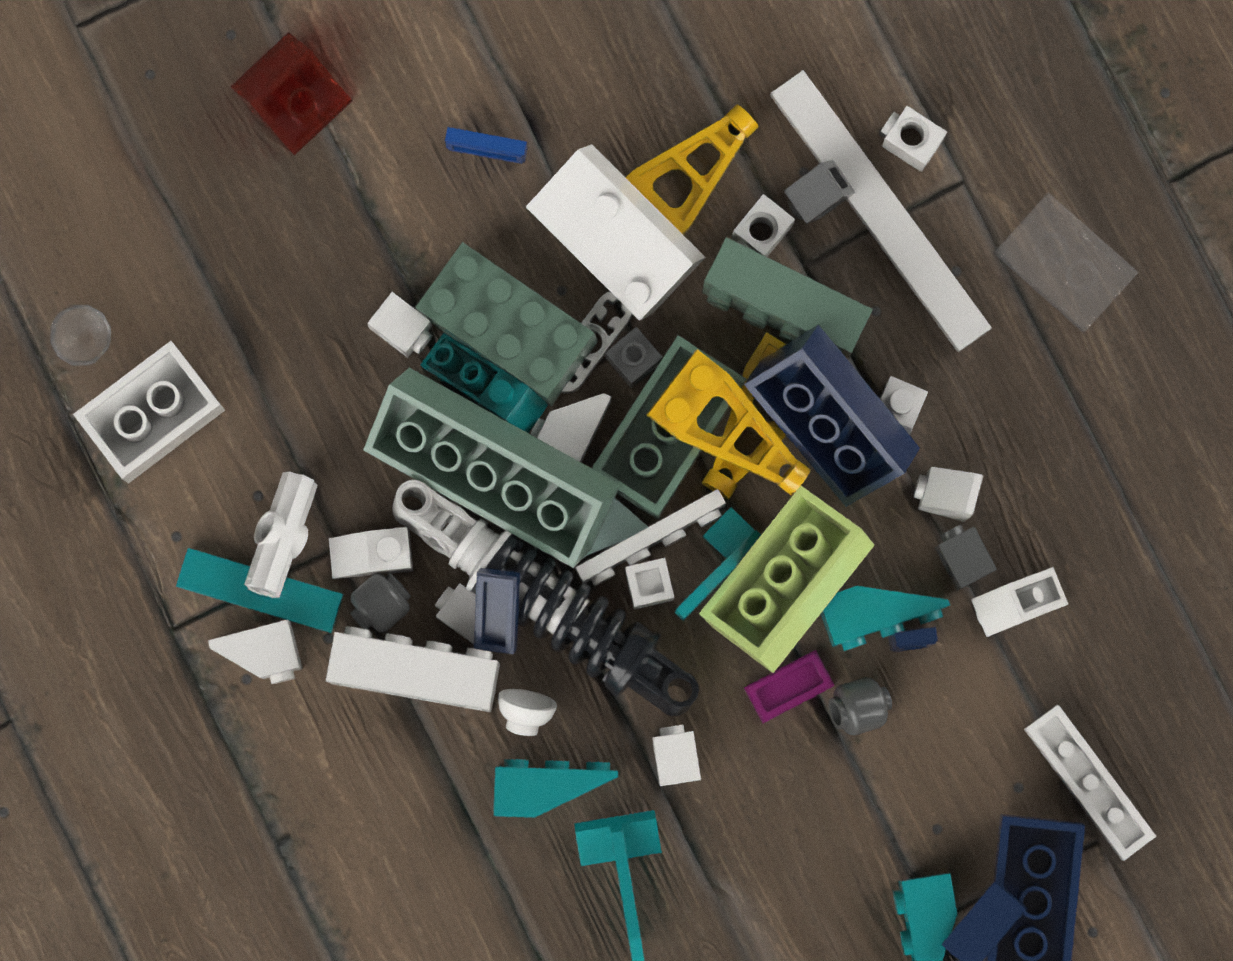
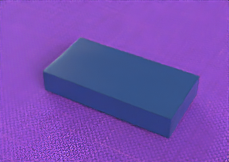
M447 127L445 143L449 151L523 164L526 161L528 150L526 141Z

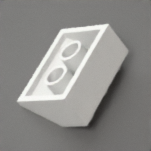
M169 341L73 415L119 476L129 484L223 413L225 409L175 344Z

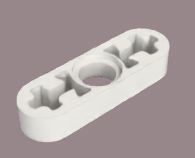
M607 292L599 298L581 323L600 335L602 346L599 351L589 354L585 358V361L591 363L587 368H584L582 364L574 373L577 380L574 383L570 381L562 390L564 394L573 393L583 385L632 317V313L622 304L621 311L625 315L621 319L615 316L608 323L607 328L614 330L610 336L607 335L601 326L590 323L594 317H597L601 323L607 315V309L604 305L607 302L610 304L617 302L618 299L611 292Z

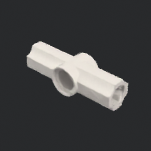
M290 471L282 473L271 508L260 518L255 529L254 540L258 546L244 584L248 587V590L271 598L280 597L292 559L301 553L307 542L308 528L304 524L318 486L313 479Z

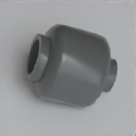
M391 572L387 576L382 573H375L351 594V602L355 609L350 614L363 629L368 630L373 627L376 631L385 633L409 612L410 605L407 600L411 595Z
M864 677L841 684L834 690L833 698H830L828 703L829 713L837 729H843L849 735H859L884 726L887 722L888 710L892 709V699L886 687H880L874 679Z

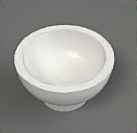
M506 689L499 693L498 704L501 714L507 719L506 729L518 735H537L539 726L546 724L553 717L557 708V703L553 699L537 692L523 689Z

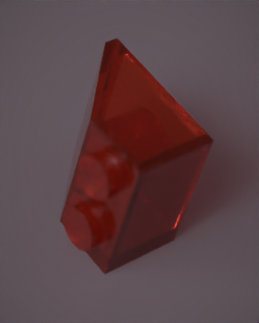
M289 32L230 86L252 113L293 155H296L352 102L351 98L312 51Z

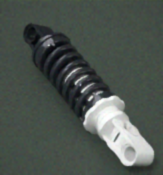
M409 480L399 486L392 506L395 519L421 537L431 548L449 557L448 565L454 569L460 567L462 571L467 572L470 577L466 590L476 594V573L480 568L519 572V626H527L532 621H535L533 628L534 636L537 639H544L548 635L553 634L551 647L555 652L563 651L574 642L568 655L569 661L573 665L580 664L591 654L586 667L587 675L597 677L608 667L610 670L602 681L605 682V687L616 698L629 687L666 715L680 716L689 710L698 696V683L691 674L655 650L661 637L659 632L652 631L640 621L633 622L622 632L620 628L625 621L626 612L622 608H618L605 620L602 616L609 602L605 596L597 597L587 607L590 603L587 599L591 591L590 585L582 583L575 590L569 585L573 580L572 572L565 570L556 577L552 574L555 568V560L546 558L540 565L534 561L538 553L537 547L529 545L521 552L520 550L525 543L519 540V537L507 530L500 535L495 533L494 530L488 528V522L481 518L475 521L461 507L446 500L419 480ZM409 496L416 497L421 501L423 507L419 510H409L403 505L402 499ZM678 686L682 688L686 693V701L678 702L673 700L669 696L668 687Z

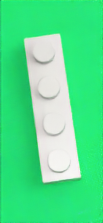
M717 489L575 567L576 572L582 583L592 581L593 585L597 586L615 576L616 574L612 568L627 561L629 566L635 565L651 556L648 549L661 541L667 547L687 535L683 529L698 522L700 527H704L722 516L719 509L725 507L726 502Z
M1055 705L1024 728L1025 732L1122 861H1125L1157 837L1059 705Z

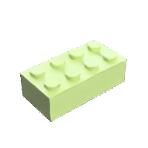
M800 486L699 614L713 629L774 673L874 547V544L859 526Z

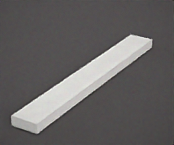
M804 70L771 92L770 96L818 162L834 160L856 192L847 199V202L956 351L959 353L991 330L990 324Z

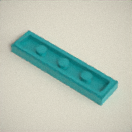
M191 548L187 549L176 587L332 634L343 600V594L286 577L280 597L271 598L259 595L248 590V587L244 585L250 566Z

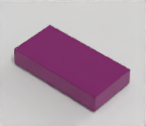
M814 650L776 670L774 673L744 687V690L763 724L835 685L817 651Z

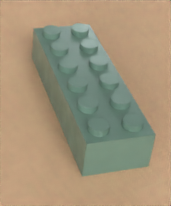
M410 367L389 384L363 451L413 479L425 483L431 489L572 568L592 549L620 486L619 483Z

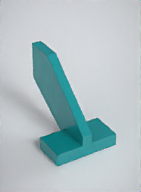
M732 507L702 536L725 561L675 610V614L682 621L731 574L761 536Z
M655 810L574 823L581 866L610 861L616 862L632 961H645L628 858L662 853Z

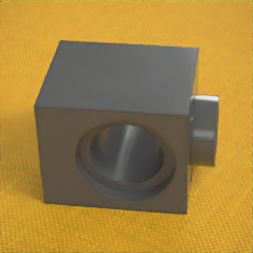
M834 160L818 164L784 190L789 198L787 203L790 210L798 219L804 220L806 224L820 220L856 193Z
M637 327L605 352L606 361L630 389L634 388L654 371L663 358Z
M959 525L940 535L943 543L936 546L935 550L957 591L997 570L975 527L965 531L962 525Z

